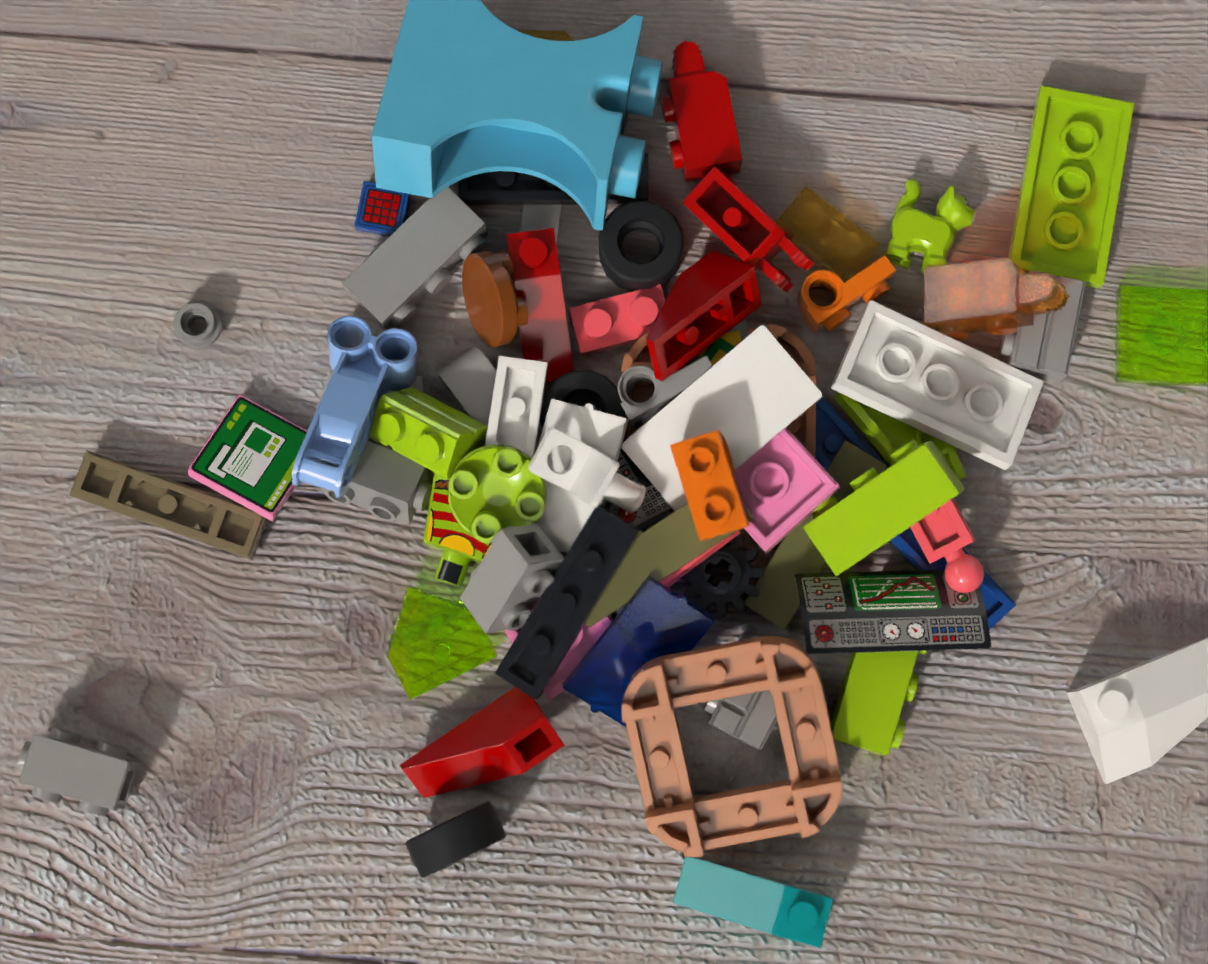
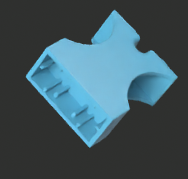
M408 0L372 132L376 188L434 198L451 184L473 175L496 171L524 173L546 180L562 189L583 209L593 229L603 231L610 195L636 198L646 140L620 136L624 134L628 113L653 117L659 90L663 60L639 56L643 16L633 15L617 28L593 38L575 41H553L529 36L509 27L494 16L481 0Z

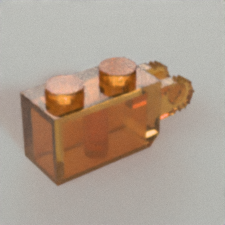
M1008 257L924 268V324L942 333V335H947L957 341L970 338V333L987 331L993 335L1013 334L1017 331V327L1033 326V315L1051 313L1052 310L1054 312L1057 310L1061 311V308L1066 307L1065 304L1070 296L1065 290L1066 287L1056 282V278L1048 273L1043 274L1042 272L1040 275L1037 273L1027 274Z

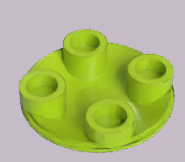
M507 445L483 446L463 457L452 472L448 485L450 509L457 522L480 542H491L501 529L509 526L519 527L536 524L544 512L547 496L545 479L529 471L528 466L532 458L521 450Z

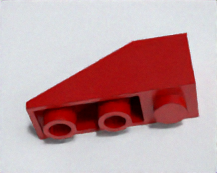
M514 687L399 766L423 798L524 774L565 745L537 702Z

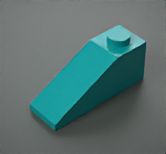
M685 856L673 903L772 935L821 948L833 898L825 894L700 858Z

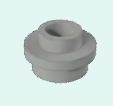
M192 301L183 305L176 313L173 323L174 332L184 345L194 349L206 348L215 343L222 331V319L218 311L211 304L203 301ZM198 318L205 319L207 322L206 329L201 333H193L191 331L193 321Z

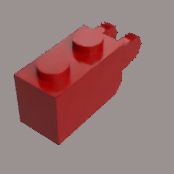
M684 40V42L676 45L675 50H673L672 69H674V78L668 80L667 95L660 96L664 123H673L676 140L669 141L673 169L682 168L684 183L703 180L714 166L727 172L729 175L740 173L743 159L727 78L716 70L706 72L699 46L696 45V42Z
M715 166L682 202L745 263L753 265L756 270L762 271L786 293L794 286L791 278L771 262L781 249L800 268L808 271L814 264L813 260L791 240L793 235L727 172Z

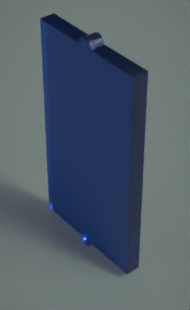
M649 576L563 682V689L589 704L593 713L600 711L626 727V723L622 721V703L633 673L645 663L657 657L692 650L715 623L714 617L690 603L685 593L676 594Z

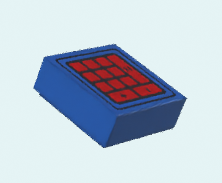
M364 181L354 224L356 231L390 237L406 221L411 194L376 188V183Z

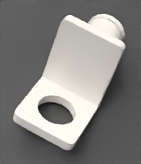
M550 427L547 430L528 466L529 471L571 492L595 508L604 499L623 508L628 513H633L640 507L645 497L646 489L644 485L617 473L619 468L618 462L554 427ZM559 445L568 446L572 452L570 466L562 472L551 471L547 464L549 452Z

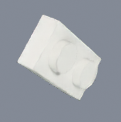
M499 356L485 446L507 445L519 449L533 458L547 376V362Z

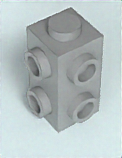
M369 437L345 495L342 498L335 497V491L321 487L320 490L335 503L341 505H350L352 503L368 509L375 517L383 521L394 522L397 520L410 525L416 510L424 511L431 496L432 483L428 482V468L392 449L378 445L376 441Z
M538 524L519 527L509 526L501 529L493 537L491 547L481 564L472 572L471 580L460 599L486 634L507 629L509 631L517 630L525 624L545 589L554 581L553 576L564 560V557Z
M52 727L50 735L34 734L32 741H27L22 747L17 763L18 770H22L18 782L33 786L32 796L60 803L62 795L80 800L78 809L107 817L109 809H125L139 765V761L126 758L127 748L99 741L97 749L79 744L81 735Z

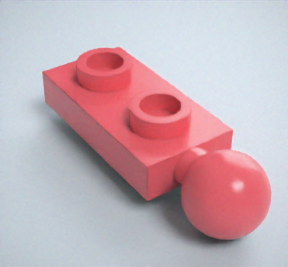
M954 498L910 527L929 564L945 557L947 561L945 579L953 590L960 593H969L976 590L982 584L984 579L983 565L976 557L965 554L962 547L974 542L976 539Z

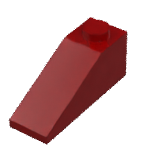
M554 228L506 234L509 256L513 264L512 280L516 297L521 296L524 299L529 316L528 323L519 326L523 356L527 360L547 362L548 369L545 383H551L557 377L574 370Z
M712 250L679 275L646 338L655 379L664 381L762 306L755 267L753 265Z

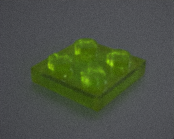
M1120 286L1116 290L1115 383L1208 387L1207 289Z

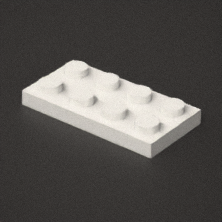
M870 300L862 312L831 389L1006 470L1013 463L1044 381Z

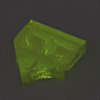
M407 585L393 633L390 634L388 639L389 649L387 656L410 700L497 657L487 634L476 622L462 601L458 600L455 602L423 592L420 588Z

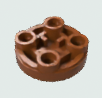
M485 250L469 254L464 261L462 270L463 296L469 319L478 337L490 348L512 343L517 334L518 326L526 325L529 317L524 299L521 296L516 297L511 280L514 272L510 256L505 251L493 253Z

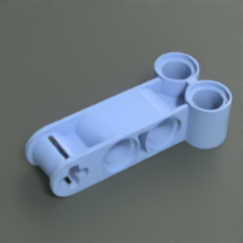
M350 315L339 317L328 328L329 362L333 374L300 447L292 473L293 485L300 486L303 482L335 491V497L342 498L345 495L370 436L379 399L388 390L400 391L413 385L418 372L417 342L410 332L393 328L383 331L376 337L371 335L370 326L365 320Z

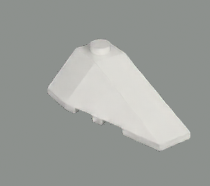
M1208 637L1067 692L1104 784L1151 767L1208 718Z

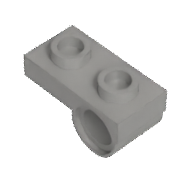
M705 356L672 374L664 381L655 379L654 370L646 366H634L627 369L618 381V394L622 400L620 404L634 429L648 422L709 370L712 364L708 357ZM648 382L654 385V394L648 401L637 403L630 399V392L636 384Z

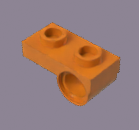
M884 255L845 283L837 274L828 270H819L811 273L805 279L798 295V308L803 315L802 319L813 334L824 326L829 332L833 331L852 316L849 309L863 299L866 304L870 300L875 302L891 289L888 282L892 279L896 269L886 255ZM814 287L828 289L833 296V303L828 306L814 304L809 297V290Z
M715 430L670 445L700 541L750 526L734 476L733 460L723 433L720 430Z

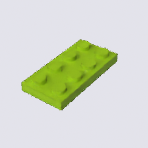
M1040 86L1036 96L1006 268L1007 272L1026 275L1029 271L1034 270L1053 274L1056 277H1067L1084 281L1086 287L1100 289L1104 285L1134 103Z

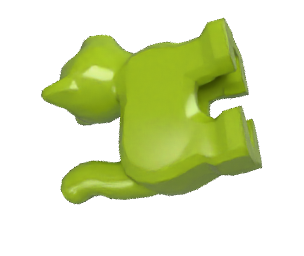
M909 179L905 183L906 191L899 199L891 222V240L888 244L886 257L893 266L909 269L910 252L922 253L924 259L921 273L941 277L943 273H946L948 265L946 257L954 244L956 233L962 228L973 224L975 210L970 207L965 196L955 192L954 185H950L937 203L936 216L916 209L914 206L920 197L921 186L916 179Z

